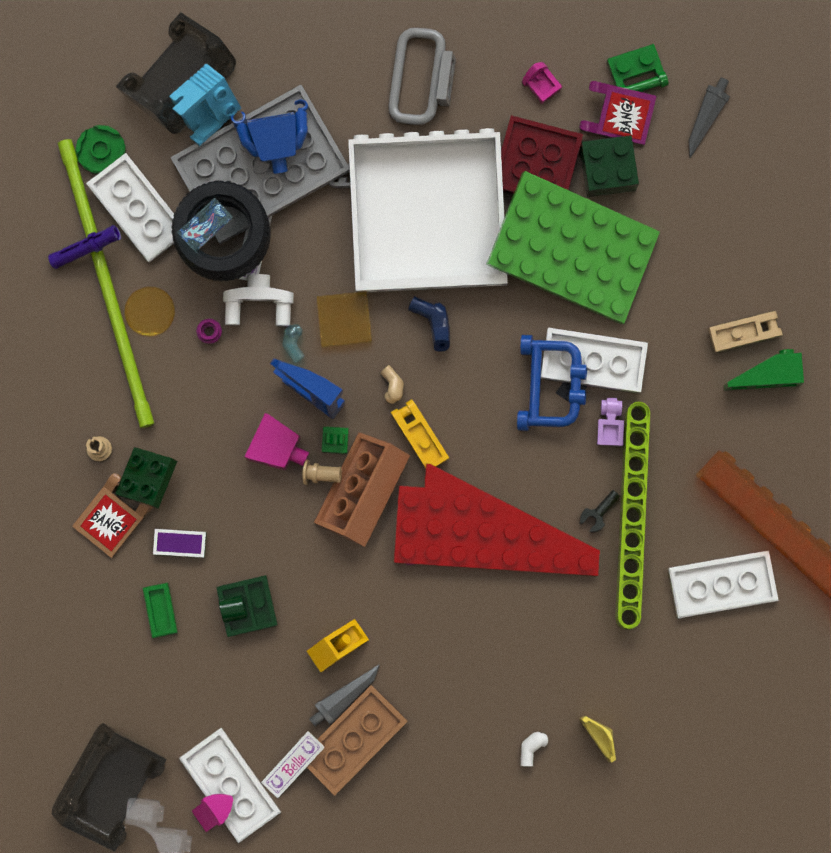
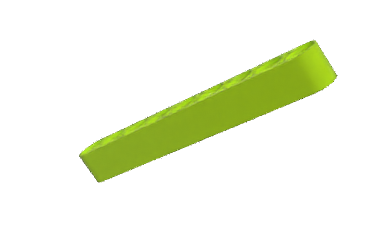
M634 402L630 405L625 413L615 618L618 626L626 630L638 626L641 620L650 432V409L643 402ZM636 408L642 410L644 413L643 420L637 421L633 419L631 411ZM631 434H639L643 439L642 445H633L630 441ZM635 458L641 462L642 467L640 471L630 469V459ZM628 485H638L641 491L640 495L637 497L631 496L628 493ZM629 509L638 511L639 520L637 522L628 520L626 513ZM628 534H633L637 537L638 545L635 548H631L625 543V538ZM626 560H633L637 564L635 573H628L624 569ZM626 585H631L635 588L636 595L633 599H627L623 595V588ZM628 610L634 614L635 620L633 624L627 625L622 621L624 611Z

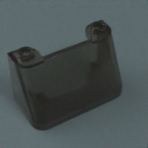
M181 12L169 26L168 34L173 42L141 78L138 74L131 72L124 76L116 85L117 89L172 134L180 133L187 125L182 117L172 109L175 105L169 96L183 83L190 80V77H193L205 64L216 70L225 80L232 74L236 66L235 57L217 35Z
M102 723L95 730L52 808V815L63 827L115 852L118 846L124 843L127 836L125 825L123 824L125 817L147 778L154 779L156 776H161L167 759L118 730Z

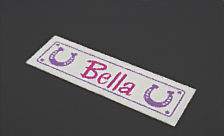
M307 731L261 783L279 798L325 746Z

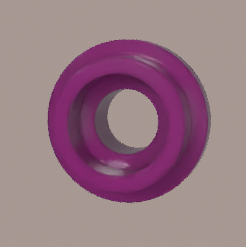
M204 319L198 324L196 332L198 338L203 343L213 344L220 339L222 328L216 320ZM209 327L214 329V333L211 336L205 335V330Z

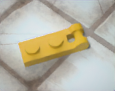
M412 399L406 402V406L399 410L396 408L390 412L425 469L426 463L437 467L449 459V456ZM412 414L415 420L407 424L404 418Z

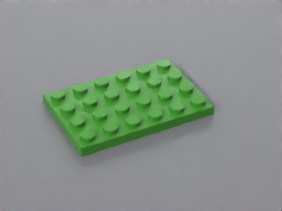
M524 171L486 265L619 324H624L660 231Z

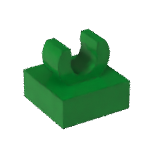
M323 427L322 453L347 454L349 428Z

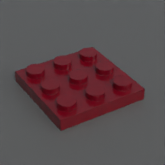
M511 115L501 149L503 191L514 194L524 171L568 190L583 134Z

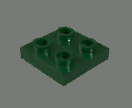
M134 447L115 494L159 509L178 461Z
M267 575L216 587L227 637L278 626Z

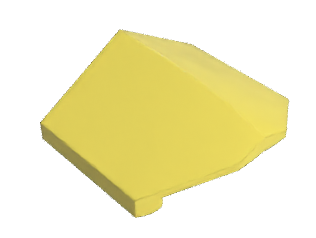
M586 716L581 717L579 720L607 761L610 763L614 762L616 756L613 730Z

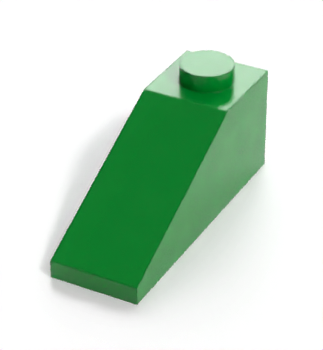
M794 349L779 350V354L770 357L724 385V391L801 386L804 383L802 353H794Z

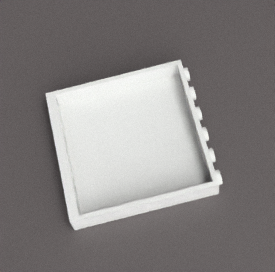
M486 128L480 129L479 133L470 134L469 130H456L454 134L444 135V131H431L429 136H419L418 132L404 133V137H394L392 133L379 134V138H369V135H355L354 139H348L356 293L507 286V274L486 265L504 220L500 132H494V129Z

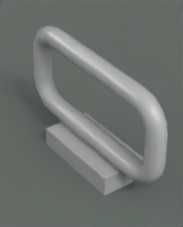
M409 28L399 36L388 104L389 113L397 122L414 125L426 124L434 118L438 103L440 106L450 107L456 58L453 51H445V39L437 30ZM411 38L432 39L436 43L428 107L422 115L404 114L398 109L406 46Z

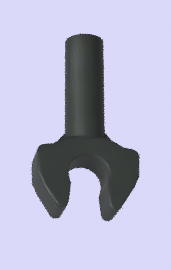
M612 490L596 509L590 510L586 508L581 513L579 523L582 524L588 517H593L596 523L589 532L593 533L601 530L605 526L603 515L618 500L620 495Z

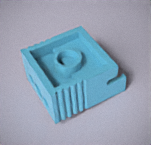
M208 64L200 68L193 77H190V80L183 83L169 96L175 105L172 109L182 117L187 127L194 132L190 138L199 146L222 127L232 115L234 116L237 111L242 109L225 78Z

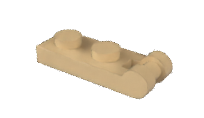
M772 311L709 327L708 331L714 352L717 353L783 336L782 330L778 328L776 322L778 319L777 312ZM761 323H767L769 331L763 332Z

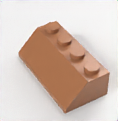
M359 432L341 467V482L333 483L314 523L365 547L410 455L391 443Z

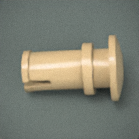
M100 436L88 439L86 443L87 453L92 460L101 462L110 457L112 446L108 439Z
M305 460L302 470L304 485H308L309 480H312L313 483H318V481L341 482V467L320 466L319 463L310 465V461Z

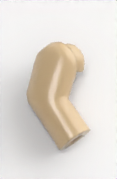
M388 365L380 374L389 383L388 392L385 393V400L390 404H394L403 396L404 382L394 369Z

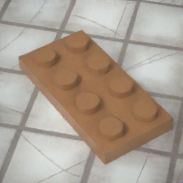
M370 685L317 739L325 748L307 768L335 796L408 721Z

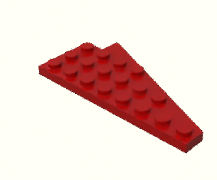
M426 463L424 487L399 486L394 563L598 576L600 550L431 464Z

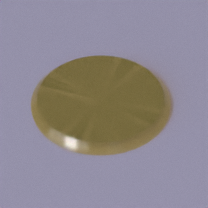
M143 287L136 290L128 298L125 305V318L128 325L136 333L144 336H155L163 333L169 328L175 315V307L171 297L164 290L157 287Z

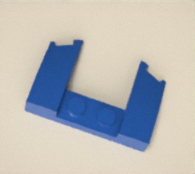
M277 359L271 361L270 365L276 368L273 373L280 377L283 383L331 419H334L345 405V400L340 398L343 390L326 378L307 369Z

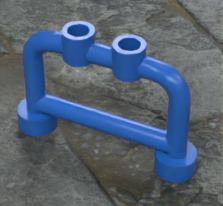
M522 335L521 355H531L529 411H518V431H529L530 426L565 427L571 425L578 418L580 405L586 404V390H581V380L587 379V364H582L580 350L571 342L533 340V335ZM542 351H566L572 357L570 368L571 388L569 393L570 410L565 417L539 416Z

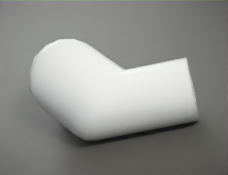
M534 732L522 742L520 766H533L534 752L548 744L546 734Z

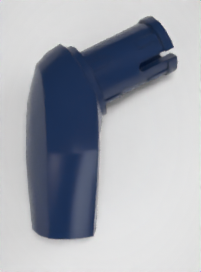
M414 296L408 311L429 319L435 351L442 352L448 350L450 347V327L445 306L440 302L434 305Z

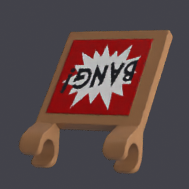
M115 473L109 477L103 488L72 526L111 558H113L139 523L153 508L140 503L135 511L113 494L122 478L119 474Z

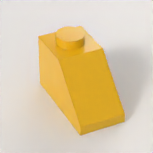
M353 619L320 640L306 652L319 671L322 672L366 643L369 639L357 621Z

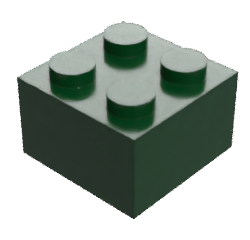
M632 135L584 141L581 143L579 150L586 197L637 190L639 180Z

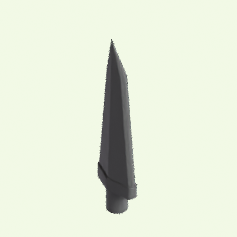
M721 77L716 87L708 85L706 89V94L688 141L690 158L730 98L724 92L729 83L725 78Z
M379 665L323 700L318 701L315 707L319 711L309 719L316 727L325 719L330 725L334 723L374 682Z

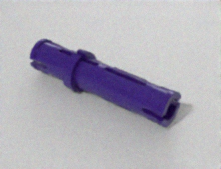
M112 225L98 233L92 232L88 234L87 238L49 254V263L54 269H58L89 253L102 251L106 245L121 240L120 231L115 225Z

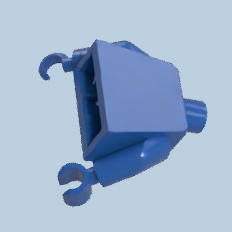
M299 99L294 102L295 105H304V107L298 108L296 113L291 112L247 120L245 113L241 112L243 119L240 121H235L234 116H231L242 146L253 157H259L261 161L271 160L273 174L287 172L286 157L295 156L296 150L302 148L308 133L307 113L305 112L308 109V103L305 100Z

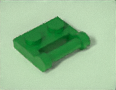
M654 44L609 58L606 61L613 82L617 87L642 92L657 86L662 88L669 85L667 75L663 70ZM655 72L656 77L629 86L624 85V81Z

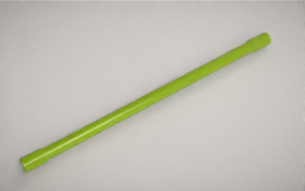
M65 139L57 144L63 164L67 170L87 238L88 234L98 232L78 167V159L72 139ZM103 249L97 253L92 252V260L133 397L140 428H146L155 423L143 390Z

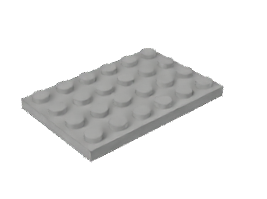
M302 85L293 88L246 115L247 120L291 112L296 113L298 108L304 107L303 104L295 105L294 102L296 100L302 99L308 103V109L305 111L307 113L308 133L302 148L296 150V155L286 157L287 172L273 174L271 160L261 161L259 157H253L242 146L233 123L215 132L200 146L195 143L170 157L190 192L193 188L195 189L197 186H201L204 183L207 184L208 182H220V180L234 182L250 190L259 199L268 218L326 186L331 181L349 173L350 167ZM221 206L222 211L227 216L225 218L215 216L211 230L220 245L249 229L248 220L245 215L233 207ZM206 213L203 214L207 221L210 215L207 216Z

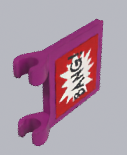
M591 81L589 90L605 94L599 123L582 120L579 126L580 130L613 138L632 135L633 142L645 145L657 96Z

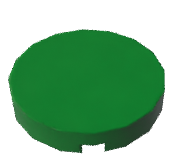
M96 125L82 132L77 140L75 151L78 161L83 168L92 174L98 175L126 153L124 139L117 130L110 126Z

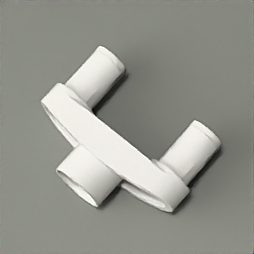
M248 274L247 287L230 289L223 292L225 325H240V308L243 301H273L276 304V326H290L291 304H294V293L270 288V275Z

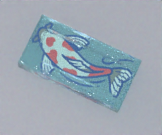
M214 198L177 233L196 252L233 217Z

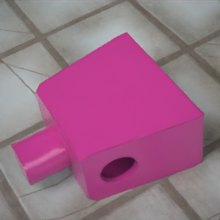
M265 413L245 454V458L251 462L286 470L290 461L304 466L309 452L297 447L300 441L298 434Z

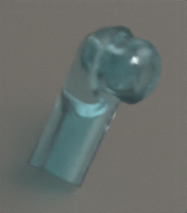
M298 324L290 325L285 329L282 343L294 363L305 357L297 345L298 337L303 333L301 326Z

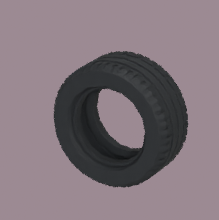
M221 180L220 182L204 183L195 189L193 188L190 193L188 192L187 196L183 197L182 201L178 204L179 206L176 207L171 227L174 245L184 263L201 277L221 282L223 280L226 282L236 278L239 279L256 269V266H259L260 262L264 259V255L266 256L271 238L269 219L259 199L245 187L243 188L242 185ZM216 205L237 209L245 215L249 224L248 237L243 246L232 255L223 257L210 256L201 251L194 239L188 240L187 243L183 239L181 231L185 232L190 228L195 218L200 219L204 213L210 210V207L214 208Z

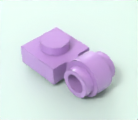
M607 398L601 401V415H606L607 420L598 419L597 445L622 447L624 420H615L616 416L622 415V401H617V398Z

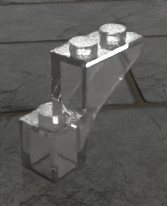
M128 797L125 824L135 825L146 830L153 837L159 853L190 852L192 836H187L188 829L157 826V822H163L164 806H160V800Z

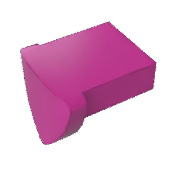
M544 62L533 64L522 80L523 85H527L542 104L562 89L561 84L548 70Z
M213 794L204 797L201 800V804L192 810V813L206 832L214 826H220L225 822L231 812L233 797L226 794Z

